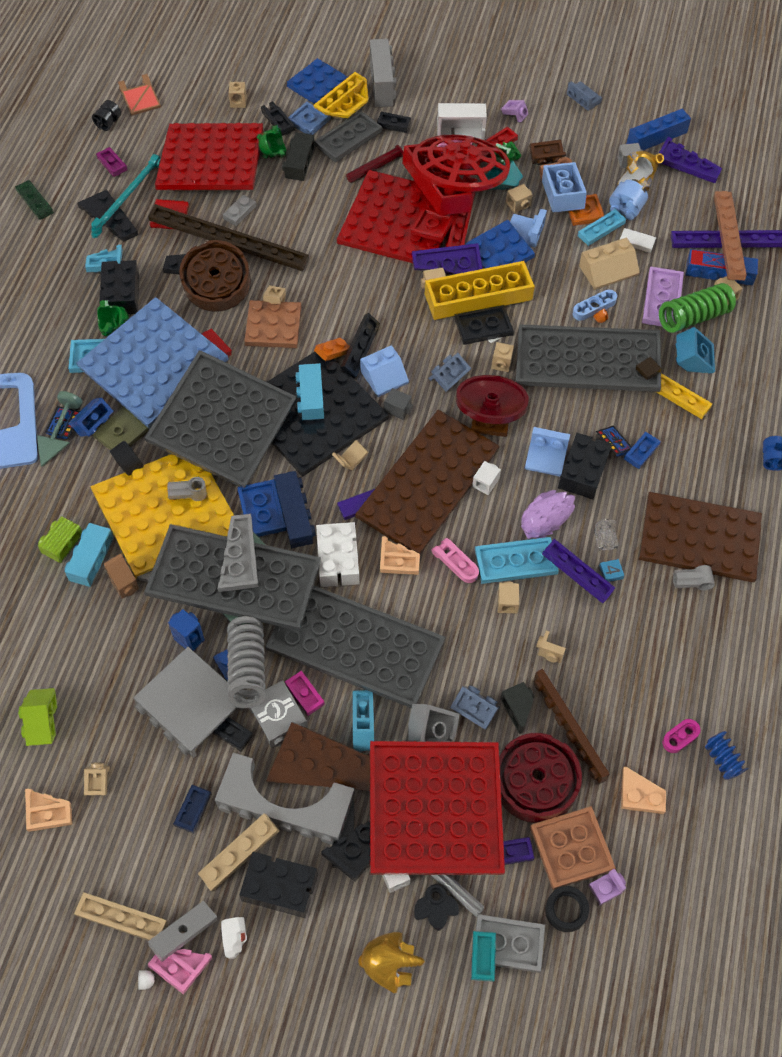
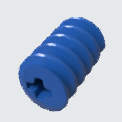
M723 731L711 737L707 741L705 748L706 750H712L709 755L711 758L717 757L714 763L721 765L719 771L726 772L723 778L729 780L741 775L748 768L742 769L745 761H737L741 754L732 753L736 746L728 747L731 739H723L727 734L726 731Z

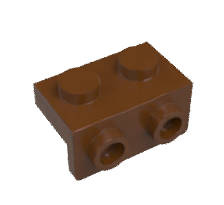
M561 139L530 143L529 145L532 164L557 163L560 158L566 156V152H563Z

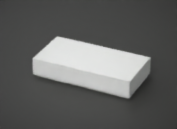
M624 228L620 239L627 237L635 249L651 253L656 237Z

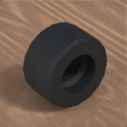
M122 441L110 450L115 461L128 476L132 475L134 470L144 467L138 456L125 441Z

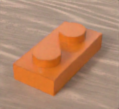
M337 338L316 345L314 351L323 360L328 361L346 355L350 346L342 338Z

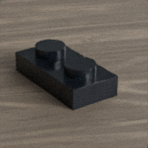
M381 111L377 123L384 129L407 133L411 124V117Z

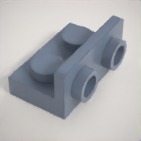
M572 81L568 83L567 95L589 111L601 103L602 97L581 81L577 84Z
M456 353L453 357L450 354L443 360L444 364L441 367L437 365L431 371L432 375L428 379L430 381L435 379L446 392L472 368L459 353Z
M469 685V687L462 686L450 708L486 730L496 712L501 708L497 705L498 701L490 696L486 698L479 694L480 690L472 685Z

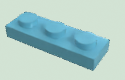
M614 209L578 231V237L589 246L624 225L626 218Z

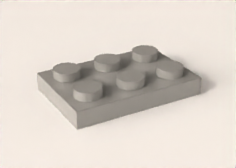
M477 915L476 931L496 933L495 966L537 973L541 972L544 924Z

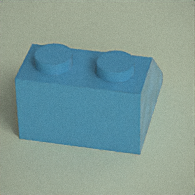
M695 327L676 335V362L680 367L684 368L687 372H715L714 344Z

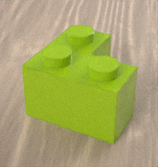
M55 688L29 690L26 698L23 699L22 705L19 706V718L23 720L21 735L22 738H25L26 746L53 743L56 736L53 715L57 709Z

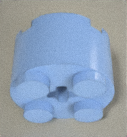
M621 181L609 198L610 210L616 209L628 220H633L648 200V193L646 191L644 193L642 190L643 186L636 181Z

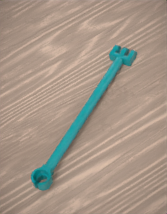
M153 154L148 165L100 219L97 217L91 223V236L93 238H98L102 233L103 225L151 170L159 168L160 156Z

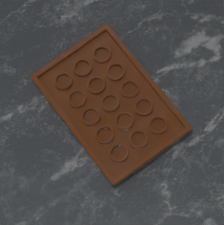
M649 492L639 560L687 570L708 565L711 567L713 575L754 583L757 578L762 513Z

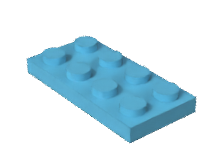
M551 537L475 546L481 584L557 575L559 572L558 567L542 555V552L552 542Z

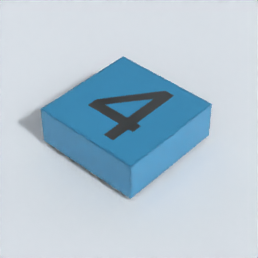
M619 559L600 563L599 567L606 581L611 582L624 579Z

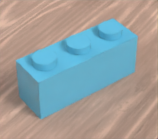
M299 365V372H296V383H300V387H296L297 398H301V402H297L298 413H302V420L324 419L321 365Z
M89 523L87 528L82 531L81 540L74 547L73 556L65 566V574L69 581L91 587L114 539L111 529Z

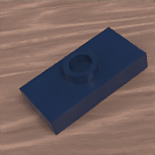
M191 785L173 825L194 834L212 793Z

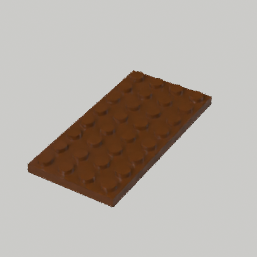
M438 409L356 512L355 517L397 544L399 543L405 546L406 549L421 554L473 484V477L483 462L489 463L500 446Z

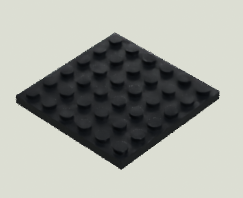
M316 352L311 353L267 381V383L297 397L296 387H300V383H296V372H299V365H321L324 419L302 420V413H298L297 402H301V398H297L272 442L275 448L302 477L333 457V452L339 453L355 440L360 439L389 419V414L348 373H345L340 368L341 365L335 359L325 361Z

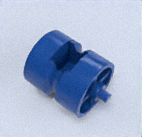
M767 437L763 440V466L768 470H782V437Z

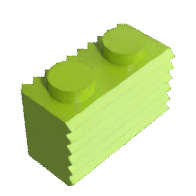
M61 516L58 521H54L51 524L47 535H43L40 538L38 548L42 554L62 563V560H64L69 551L76 545L78 539H80L82 530L78 524Z

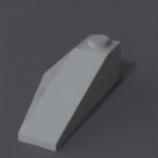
M412 704L408 724V741H453L460 714L428 704Z

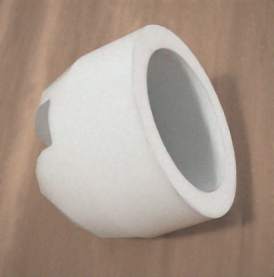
M139 970L138 990L151 988L155 982L154 974L148 970Z

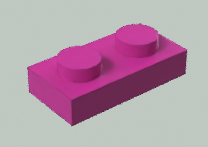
M302 671L285 681L288 690L307 716L325 705L324 700Z

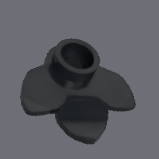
M433 884L427 888L425 896L416 902L414 910L416 920L428 918L431 926L437 931H440L445 926L448 915L457 916L459 914L457 901L453 897L448 896L445 888L438 884ZM438 893L440 895V898L438 900H434L432 898V894Z

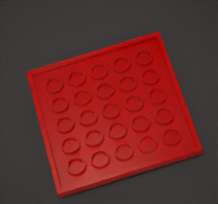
M263 123L169 124L155 181L156 190H253L260 153L257 136L258 134H263Z
M368 170L337 237V244L413 263L412 251L440 248L442 242L411 235V229L423 208L435 210L416 182Z
M370 741V875L505 874L498 742Z

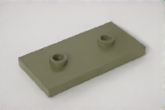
M122 407L92 435L106 448L111 450L122 441H125L131 447L150 429L125 407Z

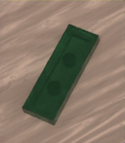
M30 180L15 186L18 194L39 220L54 214L51 206Z

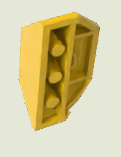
M354 72L316 102L314 108L334 118H349L368 102L367 79Z

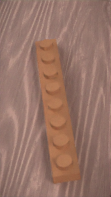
M715 191L714 201L727 279L745 280L746 269L732 192Z

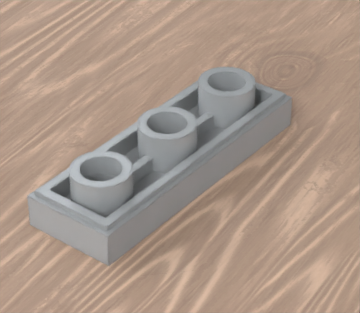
M202 901L149 940L148 946L162 962L216 922L217 916Z

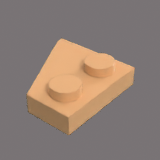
M382 536L380 573L419 575L420 554L406 549L405 546L399 543L396 545L390 542L387 537Z
M25 789L26 830L28 832L72 825L70 801L53 798V796L37 793L32 789Z

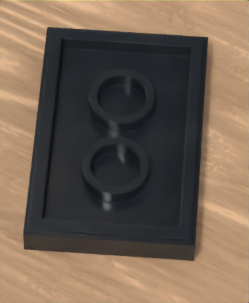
M504 305L454 314L463 345L513 336L514 334Z

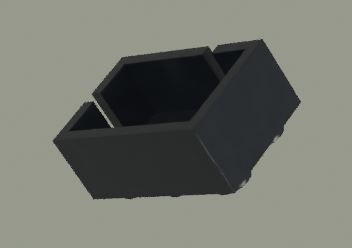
M136 260L121 261L120 264L117 261L101 263L99 303L102 300H106L109 306L125 308L127 314H136L138 312L139 270Z
M576 433L560 476L558 489L593 500L612 443L600 439L592 441L593 437Z
M252 852L239 896L242 902L306 918L311 901L310 894H313L318 877L317 868L276 858L275 862H273L272 856Z

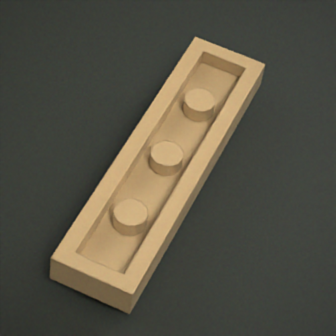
M264 813L207 864L198 875L210 891H214L252 856V852H257L279 832V829L268 815Z
M84 892L74 913L75 916L148 941L163 931L168 923L165 919Z

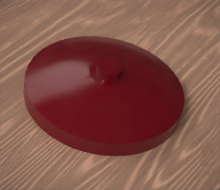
M479 375L468 378L458 386L456 392L458 408L466 416L488 424H505L518 420L526 413L529 403L528 394L521 385L511 379L496 375Z

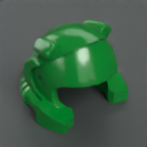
M278 125L271 126L272 130L258 134V145L264 158L269 156L272 158L278 155L281 158L286 157L287 150Z
M106 300L100 301V306L97 308L98 328L105 337H108L129 319L125 308L109 306Z

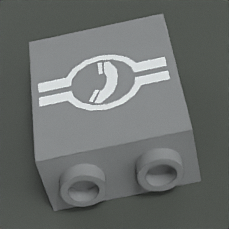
M283 680L265 689L266 698L262 704L249 708L251 714H254L264 731L271 748L282 745L291 722L308 728L307 720Z

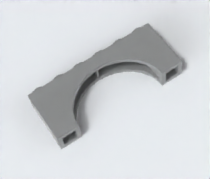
M236 753L232 754L215 798V803L220 811L225 813L233 811L239 813L240 817L249 820L251 817L258 819L265 813L274 824L280 826V829L287 832H292V830L299 831L302 836L307 838L315 836L321 838V841L327 844H333L334 841L337 842L341 838L352 802L354 801V788L333 783L327 795L311 806L297 809L280 807L266 800L255 788L253 781L255 763L253 758Z

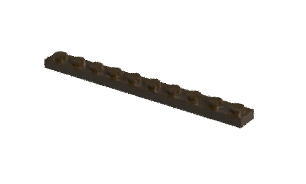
M157 204L154 205L148 215L149 221L209 241H226L238 247L242 252L300 271L304 270L309 260L308 254Z

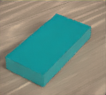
M473 931L471 980L495 981L496 933Z

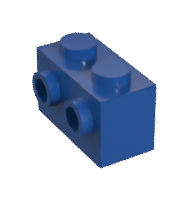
M102 397L95 398L68 424L80 437H89L96 432V428L100 424L105 423L109 419V415L113 410Z
M184 609L172 615L168 624L174 640L184 649L189 647L194 651L205 641L198 618L192 612L187 613Z

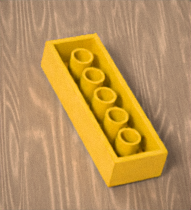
M520 261L425 280V297L432 317L436 320L451 317L454 314L530 301L533 299L535 286L525 262Z

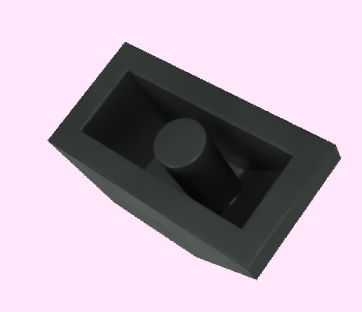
M524 682L502 691L500 697L519 734L524 731L534 698L533 691Z

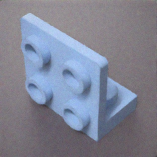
M540 209L539 214H535L534 219L513 214L511 218V224L530 247L536 248L545 224L547 210Z
M534 427L525 469L560 477L570 434Z

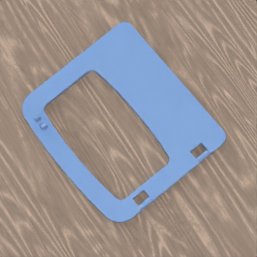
M25 373L0 374V388L19 389L20 408L19 425L0 430V469L33 464L38 460L32 378Z

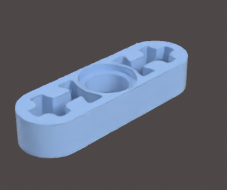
M605 290L577 303L573 309V317L576 320L582 321L593 316L603 308L606 310L614 306L617 300V293L613 290ZM591 303H597L599 307H592Z

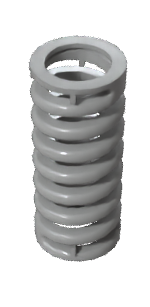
M249 616L235 618L227 627L228 700L232 705L239 708L256 707L262 704L266 698V685L264 682L265 659L263 656L264 628L261 621ZM240 697H245V698L255 697V699H242V698H240Z

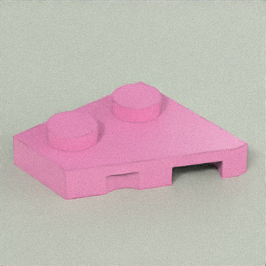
M181 949L162 962L155 954L148 963V967L184 995L212 960V955L205 953V955L193 953L192 950Z

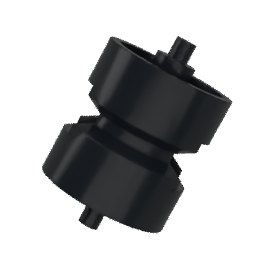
M105 100L92 115V120L99 129L108 131L112 127L113 122H116L121 116V109L113 101Z

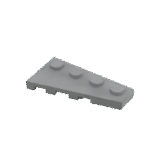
M251 514L231 516L227 545L224 551V561L220 572L221 577L217 588L218 592L259 587Z

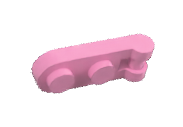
M448 538L442 540L439 546L431 549L433 555L448 566L462 581L473 583L478 579L479 569L477 565Z

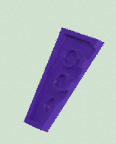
M667 137L659 151L664 156V161L661 164L716 183L722 171L721 167L705 158H699L698 154L694 151H687L684 149L685 146L680 143L677 145L672 142V138Z
M478 243L412 251L411 253L414 270L425 271L444 268L445 274L455 275L483 269Z

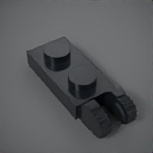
M273 101L269 103L270 111L265 105L261 106L263 115L273 126L278 125L282 136L295 131L294 124Z

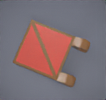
M148 74L142 75L144 85L131 89L126 88L124 80L118 82L119 90L123 95L131 116L161 107Z

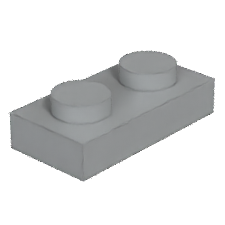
M242 195L223 214V219L237 226L256 207V201Z

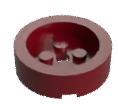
M529 733L509 742L499 756L501 804L510 814L526 822L538 823L564 815L572 807L581 788L582 771L578 758L566 743L563 744L549 734ZM539 770L543 772L544 778L541 781L535 779L532 776L534 771Z

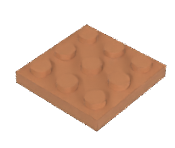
M250 300L244 341L245 346L297 348L302 308L301 302L271 304L267 301Z
M592 806L530 826L553 890L616 869Z

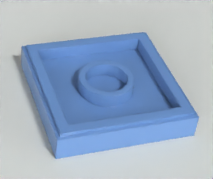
M305 102L288 117L295 128L311 135L315 134L331 120V116L315 109L314 105L309 102Z

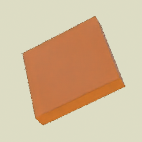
M597 194L586 195L585 209L568 211L573 226L593 223L605 216Z

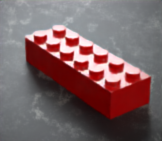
M418 144L404 146L402 164L438 215L447 216L449 214L470 212L472 193L445 189L423 179L412 165V154ZM428 151L417 153L418 160L422 166L430 162L427 154ZM433 151L435 159L442 156L441 152ZM444 161L441 162V164H443V165H445V166H447V167L453 168V167L447 165ZM436 166L427 169L432 174L449 180L451 173L445 172ZM457 175L456 182H463L459 175Z

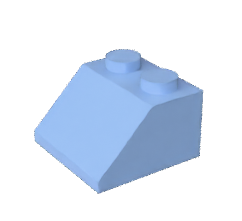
M392 345L360 359L361 373L377 397L390 392L392 388L397 389L409 383L401 358Z

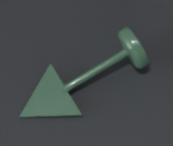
M60 391L57 395V399L64 405V409L51 438L37 435L41 467L70 444V442L55 438L68 409H79L83 404L82 399L73 393Z

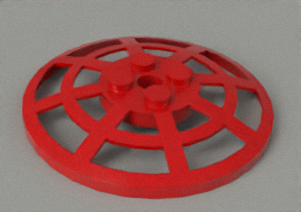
M451 134L428 138L419 143L412 154V165L423 179L436 186L455 191L475 192L494 188L507 179L510 170V161L500 148L488 141L466 135ZM451 140H461V141H464V142H456V143H455V142H453V141H451ZM442 142L448 144L445 147H436ZM471 142L478 144L482 147H476L474 145H471ZM428 151L427 154L430 162L422 166L418 160L417 153ZM433 151L442 152V156L435 159ZM482 152H489L491 158L483 156ZM494 152L505 161V166L496 161ZM481 160L489 163L483 168L479 167ZM444 161L447 165H449V166H451V167H453V168L447 167V166L441 164V162ZM436 166L445 172L451 173L449 180L438 177L427 169ZM494 166L503 170L501 174L490 180L484 174ZM457 175H478L482 182H456Z

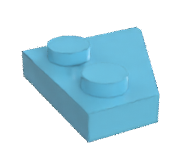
M117 245V249L110 252L105 249L99 253L88 255L85 264L86 272H101L102 262L117 261L120 264L123 252L122 245Z

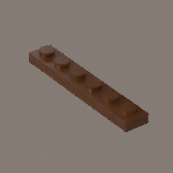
M543 669L537 671L533 681L536 690L542 692L545 697L544 702L549 709L552 708L558 725L563 726L568 741L577 748L578 757L582 762L585 761L589 767L588 772L593 780L596 779L599 784L607 781L610 775L556 688Z

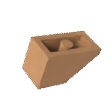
M121 554L103 564L111 583L122 599L133 595L139 589L135 577Z

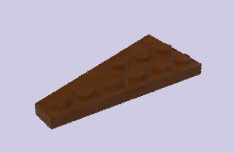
M291 722L266 781L332 787L333 783H338L356 790L370 791V755Z

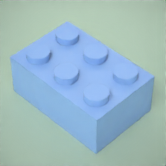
M576 163L543 166L542 183L552 212L585 209L587 192Z

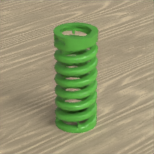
M720 283L664 302L659 309L661 325L666 331L674 333L683 328L694 326L697 323L700 324L728 314L734 310L736 305L734 291L728 284Z

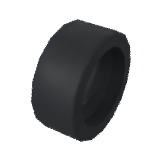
M572 886L559 887L547 899L545 906L546 917L549 923L559 931H576L581 928L588 918L589 902L579 889ZM570 896L578 902L580 915L575 921L563 922L556 916L554 905L558 898Z

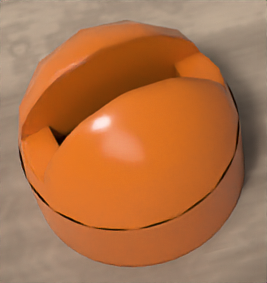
M603 308L594 314L593 317L598 323H604L608 319V313Z

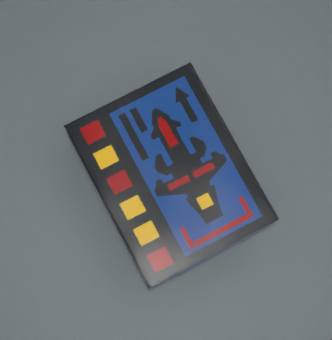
M56 407L45 430V433L52 436L64 407ZM68 409L56 438L67 439L70 437L73 428L68 423L80 411Z
M614 425L596 431L603 441L612 443L611 450L618 457L627 454L632 448Z

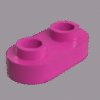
M685 719L667 732L662 740L665 750L670 753H678L696 740L701 731L699 724L695 720ZM685 729H689L691 734H687ZM669 741H674L676 746H672Z

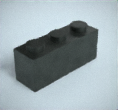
M295 132L294 138H291L290 150H287L286 161L283 162L282 170L285 171V178L304 181L315 148L314 135Z

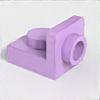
M509 100L501 109L503 115H516L518 122H522L528 115V109L524 100Z
M612 869L608 874L593 881L588 886L599 905H602L622 894L626 889V882L621 873H617L615 869Z

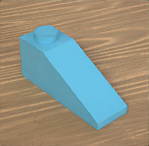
M367 690L353 691V748L358 751H370V741H374L373 692Z

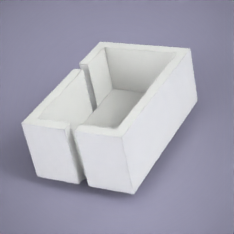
M438 103L437 136L451 135V128H454L455 135L473 136L484 140L487 119L486 104Z
M355 522L316 525L318 557H321L319 567L320 586H338L337 574L340 573L342 586L358 585L359 566Z

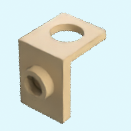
M355 440L341 456L334 452L332 455L343 467L353 471L369 452Z

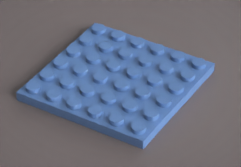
M155 297L76 364L85 374L150 429L199 350L224 362H227L229 358L222 350Z

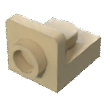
M269 285L263 294V301L271 304L285 302L286 288Z
M98 762L91 763V766L84 769V795L107 794V772L110 771V766H104V763Z

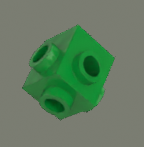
M505 142L502 145L496 143L498 148L504 153L506 152L509 161L515 160L516 150L511 149L512 145ZM494 152L496 155V161L501 164H504L505 161L501 158V156Z

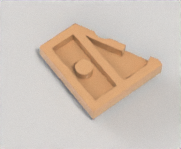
M623 767L621 809L664 814L666 812V791L628 767Z

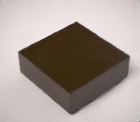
M651 357L637 364L635 368L646 380L651 379L662 370Z

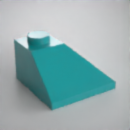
M510 161L507 179L502 184L488 190L513 189L520 184L519 181L523 178V175L514 161ZM493 167L485 176L490 180L501 174L503 170Z

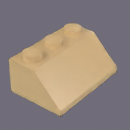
M627 237L584 251L581 254L579 267L594 290L640 274L635 249Z

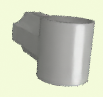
M193 477L189 481L168 482L167 484L169 499L191 498L194 501H202L207 495L205 481L200 477Z
M708 565L698 566L693 570H674L673 584L676 588L697 587L698 590H709L715 586L712 569Z

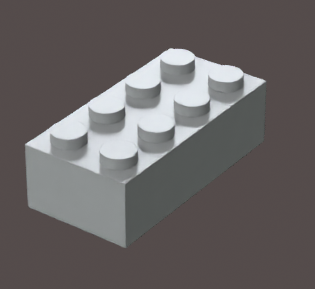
M388 39L370 40V69L375 107L393 106V100L396 99V90H394L396 87V77H393L395 76V67L393 66V56H390L392 55V45H389Z

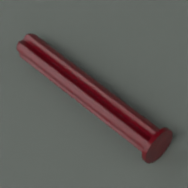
M396 145L394 149L347 173V180L351 183L366 175L368 170L374 171L398 157H403L402 148Z

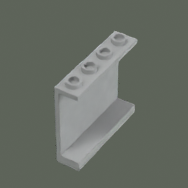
M189 647L182 651L133 697L137 711L142 715L146 713L150 717V723L155 728L161 727L165 731L163 733L169 741L175 740L179 744L177 746L184 755L190 754L193 758L196 756L195 749L237 708L241 711L244 709L236 707L229 702L228 682Z

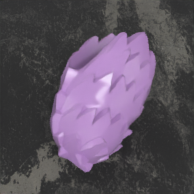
M550 490L538 495L522 515L521 527L527 538H545L546 535L553 534L552 531L560 529V526L574 511L575 505L573 503L575 496L566 495L567 492L555 493L556 490Z

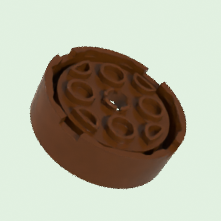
M210 240L200 246H194L186 253L180 265V280L187 298L195 306L203 310L219 312L231 309L238 305L249 291L251 276L248 262L243 252L229 242ZM212 270L219 271L217 275L212 276L210 274Z

